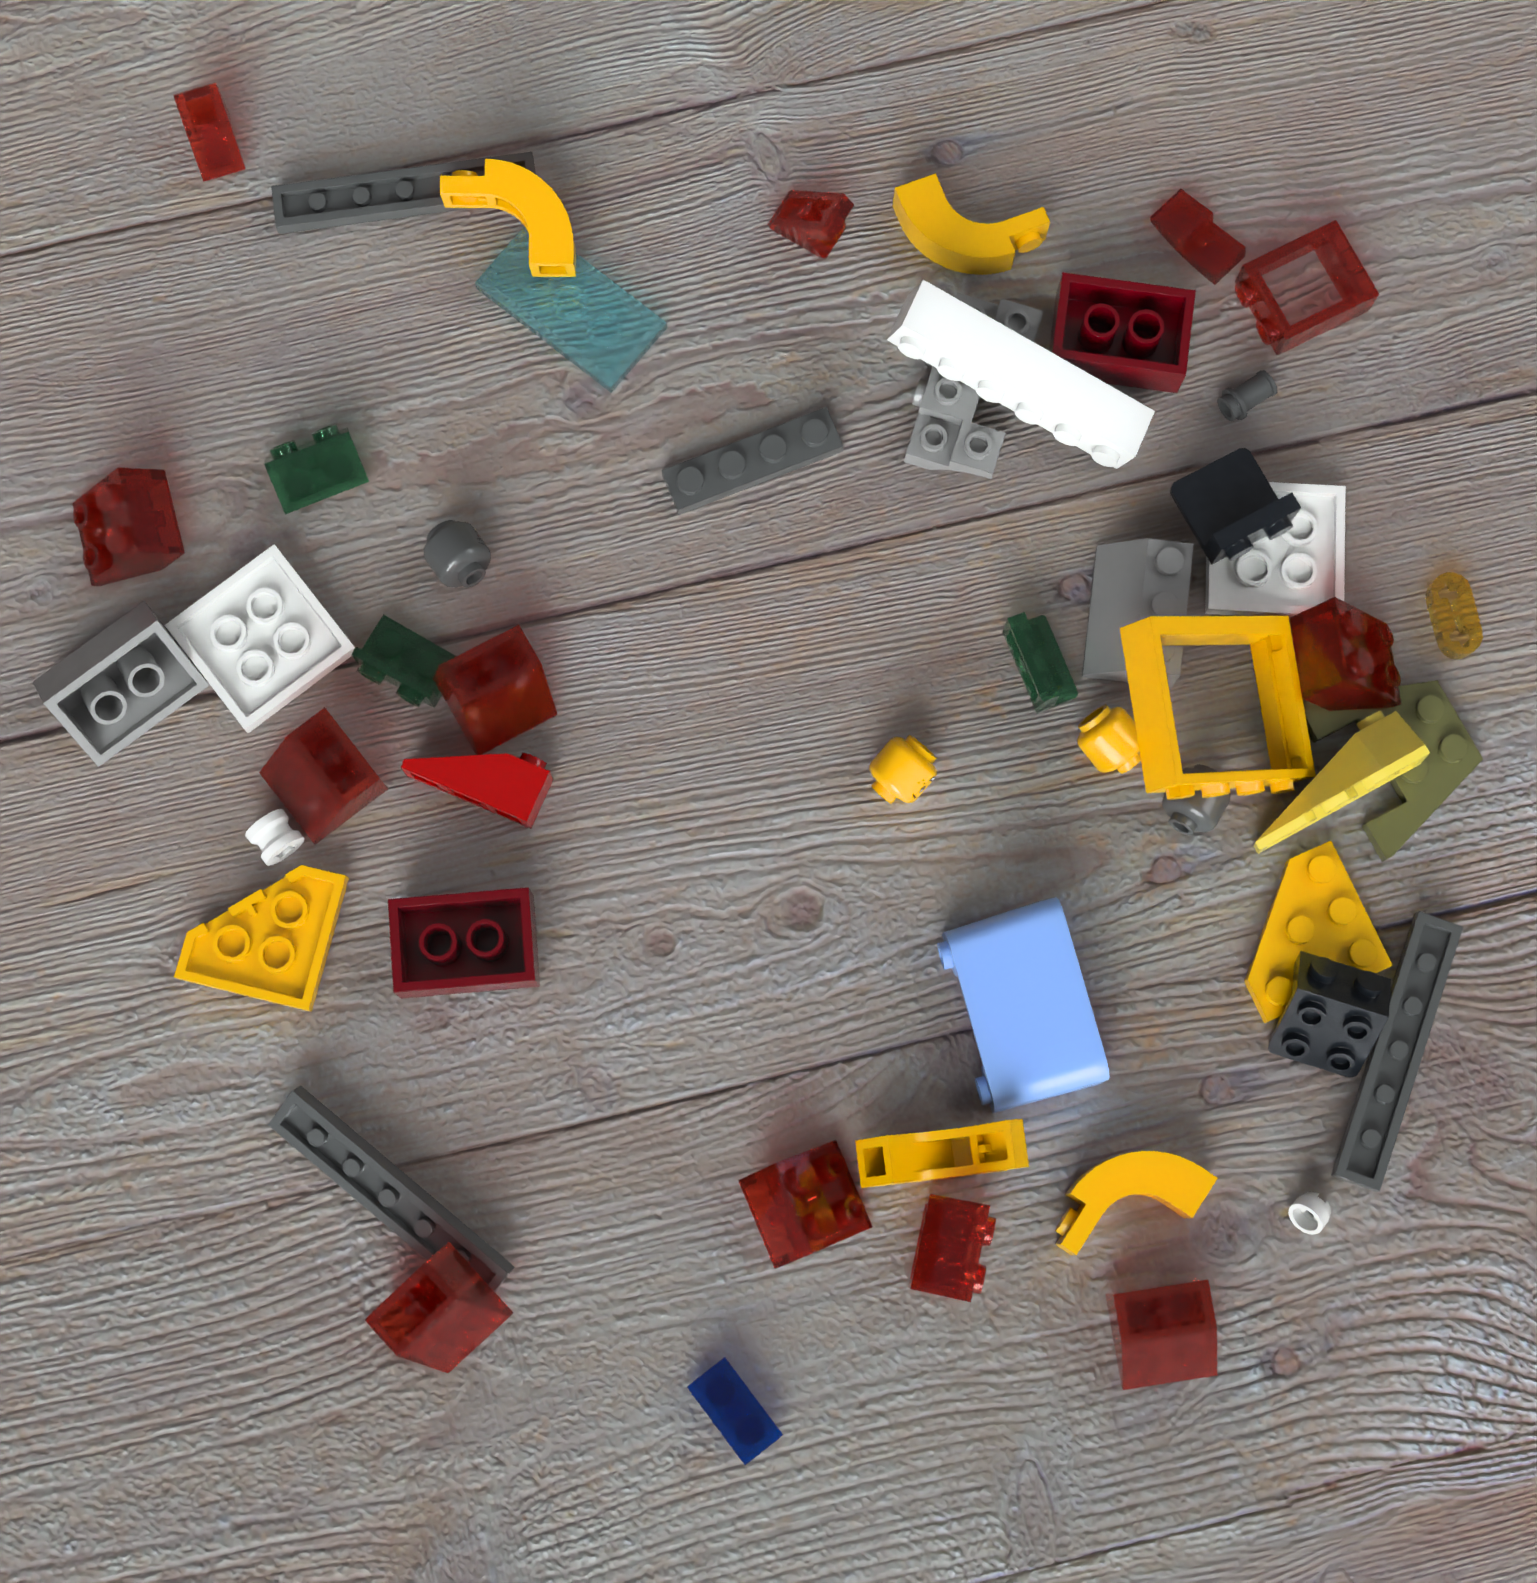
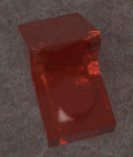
M214 82L173 94L203 182L245 170L246 165L231 125V116L217 83Z
M790 190L771 218L768 226L776 233L816 256L827 258L846 229L845 219L854 204L844 193Z

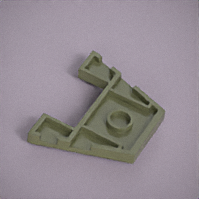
M1438 680L1303 701L1308 733L1314 743L1352 723L1357 724L1380 710L1385 717L1397 711L1430 752L1420 765L1390 781L1402 804L1362 826L1382 862L1392 857L1483 760Z

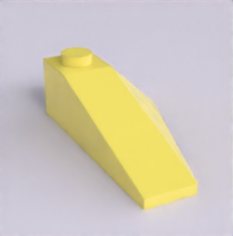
M1380 710L1356 724L1360 731L1355 733L1258 838L1253 847L1259 854L1417 767L1430 754L1428 748L1397 711L1385 717Z

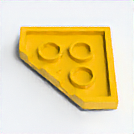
M1328 841L1290 858L1285 863L1280 878L1281 882L1265 920L1253 962L1250 964L1244 980L1264 1024L1280 1017L1291 997L1294 963L1300 951L1319 957H1326L1332 961L1374 973L1393 966L1332 841Z
M300 865L285 874L286 877L264 890L259 889L229 907L228 911L206 924L202 923L188 931L174 978L312 1012L349 878L345 875Z

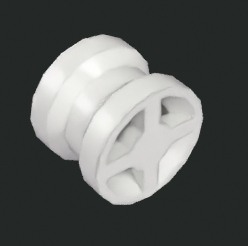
M283 809L274 810L263 816L245 834L251 844L260 847L262 850L261 858L267 866L274 865L290 856L305 840L298 830L291 829L288 824L289 817Z

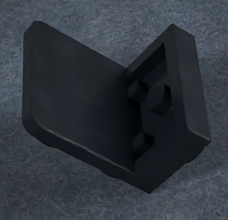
M1239 448L1177 480L1170 488V495L1211 565L1226 557L1230 561L1241 557L1253 549L1252 543L1266 536L1269 540H1272L1286 533L1293 527L1292 520L1301 509L1292 492L1278 499L1253 455L1246 448Z
M1300 951L1294 963L1292 994L1269 1039V1051L1275 1055L1345 1077L1357 1076L1389 1018L1391 979L1371 971H1364L1332 961L1326 957H1319Z

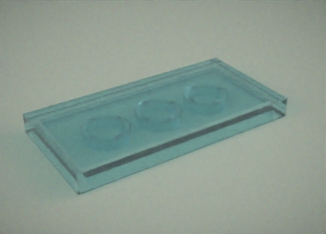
M525 226L475 282L477 290L611 393L667 329V322L577 253L576 277H532L529 267V233Z

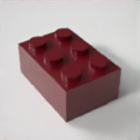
M1062 272L1055 298L1049 351L1106 384L1178 393L1187 372L1196 290Z
M529 887L388 899L393 993L401 999L540 987L534 895Z

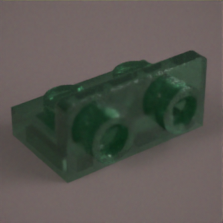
M333 424L311 433L314 439L311 442L297 447L295 440H292L269 450L272 457L265 459L264 465L285 514L369 482L348 427L339 430L337 424Z
M1025 612L1007 618L1002 633L1036 713L1038 714L1076 699L1078 696L1077 688L1046 616L1040 615L1028 620Z
M384 614L363 648L355 647L351 654L357 664L360 665L357 672L378 685H381L383 680L390 682L398 687L396 694L416 707H419L423 701L435 708L463 663L461 658Z

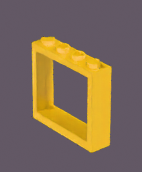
M1150 616L1120 628L1146 793L1166 792L1167 800L1192 797L1195 795L1196 790H1201L1202 798L1230 794V789L1236 788L1237 796L1264 792V787L1270 786L1271 794L1295 791V782L1316 776L1289 616ZM1250 645L1271 769L1183 774L1162 646Z

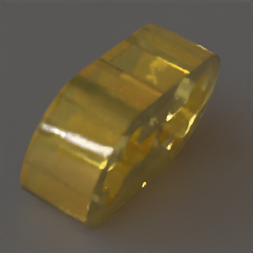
M1446 572L1439 575L1428 586L1425 594L1426 604L1440 651L1449 658L1463 659L1470 656L1481 645L1483 632L1468 580L1458 573ZM1445 585H1447L1449 591H1457L1458 597L1452 601L1453 612L1448 598H1440L1438 594ZM1454 620H1456L1460 634L1468 633L1470 637L1463 644V647H1461L1459 641H1451L1450 635L1456 630Z

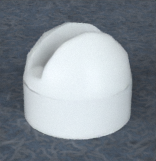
M1307 1192L1299 1196L1288 1210L1292 1223L1301 1231L1312 1235L1321 1232L1331 1215L1330 1203L1328 1201L1324 1202L1321 1198L1317 1197L1319 1195L1317 1192Z

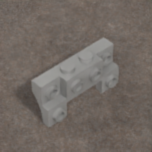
M957 292L955 298L1032 342L1035 341L1044 311L1002 298L998 305ZM933 366L928 381L920 379L912 405L919 406L920 408L904 462L929 470H953L992 479L1006 433L972 423L980 400L976 390L961 381H952L943 377L937 368Z

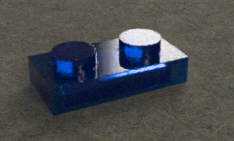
M723 1357L687 1386L744 1465L748 1464L783 1436L781 1430L726 1357Z

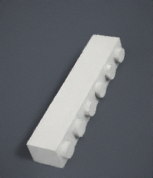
M922 280L907 295L887 339L898 346V349L904 355L929 363L936 367L943 377L952 381H961L975 389L982 399L1002 404L1014 411L1015 415L1023 422L1043 427L1052 432L1055 439L1069 446H1077L1091 454L1095 462L1106 467L1118 469L1136 457L1155 412L925 280Z

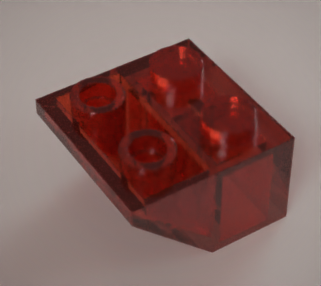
M118 467L72 503L74 508L73 519L78 527L83 547V562L88 569L92 586H103L160 571L185 554L165 470Z
M1336 597L1290 617L1302 699L1328 711L1391 708L1401 705L1398 687L1401 684V678L1394 664L1391 647L1394 643V638L1387 623Z
M520 625L438 665L433 677L434 682L476 755H483L557 716L542 664Z
M325 707L288 734L259 772L314 844H317L388 790L387 786Z
M836 1140L774 1163L738 1180L775 1269L873 1227Z
M933 1194L927 1195L908 1284L909 1289L971 1302L973 1293L981 1294L986 1274V1265L979 1264L982 1246L991 1245L996 1224V1218L988 1216L990 1205Z
M448 1242L379 1305L365 1321L396 1356L449 1373L506 1321L513 1312L454 1246Z
M1195 1279L1105 1294L1122 1390L1217 1375V1325L1208 1279Z

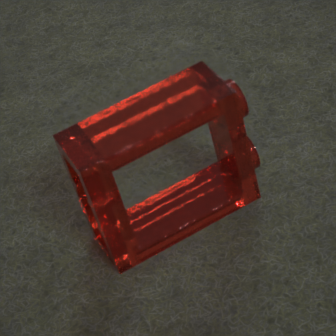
M1336 220L1243 264L1235 280V292L1240 303L1245 308H1250L1257 320L1256 328L1261 340L1266 345H1271L1277 356L1368 312L1379 296L1377 289ZM1315 251L1340 294L1342 301L1290 326L1262 275Z

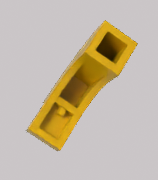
M485 159V176H478L476 172L468 170L454 171L451 176H440V195L445 208H496L512 214L521 221L529 233V267L532 277H576V248L568 214L557 194L539 176L517 164L497 159Z
M936 173L895 187L892 206L904 233L911 243L933 262L961 273L988 275L1011 270L1015 251L1018 250L1019 253H1025L1039 247L1046 239L1050 220L1044 207L997 223L985 224L968 220L950 206Z
M1023 1119L855 1140L861 1188L956 1178L1029 1167Z
M1138 1151L1109 1158L1083 1173L1065 1193L1066 1196L1080 1204L1077 1211L1070 1207L1061 1218L1055 1229L1061 1236L1055 1245L1070 1255H1077L1106 1209L1115 1201L1128 1195H1143L1153 1198L1184 1219L1193 1218L1218 1178L1196 1163L1166 1152Z

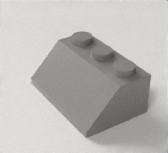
M1146 538L1097 545L1082 677L1128 683L1120 628L1150 616L1187 615L1194 544ZM1183 645L1162 646L1169 688L1173 687L1181 674Z
M145 601L134 607L32 682L44 705L98 767L209 686L200 671Z

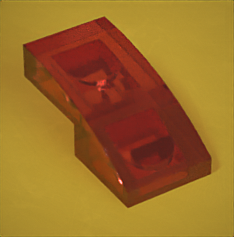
M1179 189L1150 217L1151 223L1167 242L1214 285L1245 257L1246 247L1213 223V212L1182 189Z

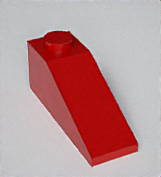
M523 752L520 758L508 753L404 759L401 765V769L406 776L529 829L532 828L553 782L550 771L545 769L547 763Z

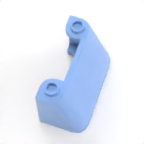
M1057 897L1038 901L943 932V942L937 943L941 964L944 970L952 968L954 975L958 976L983 1065L981 1067L982 1076L975 1078L977 1092L982 1105L990 1104L992 1113L1096 1086L1109 1080L1106 1055L1063 908Z

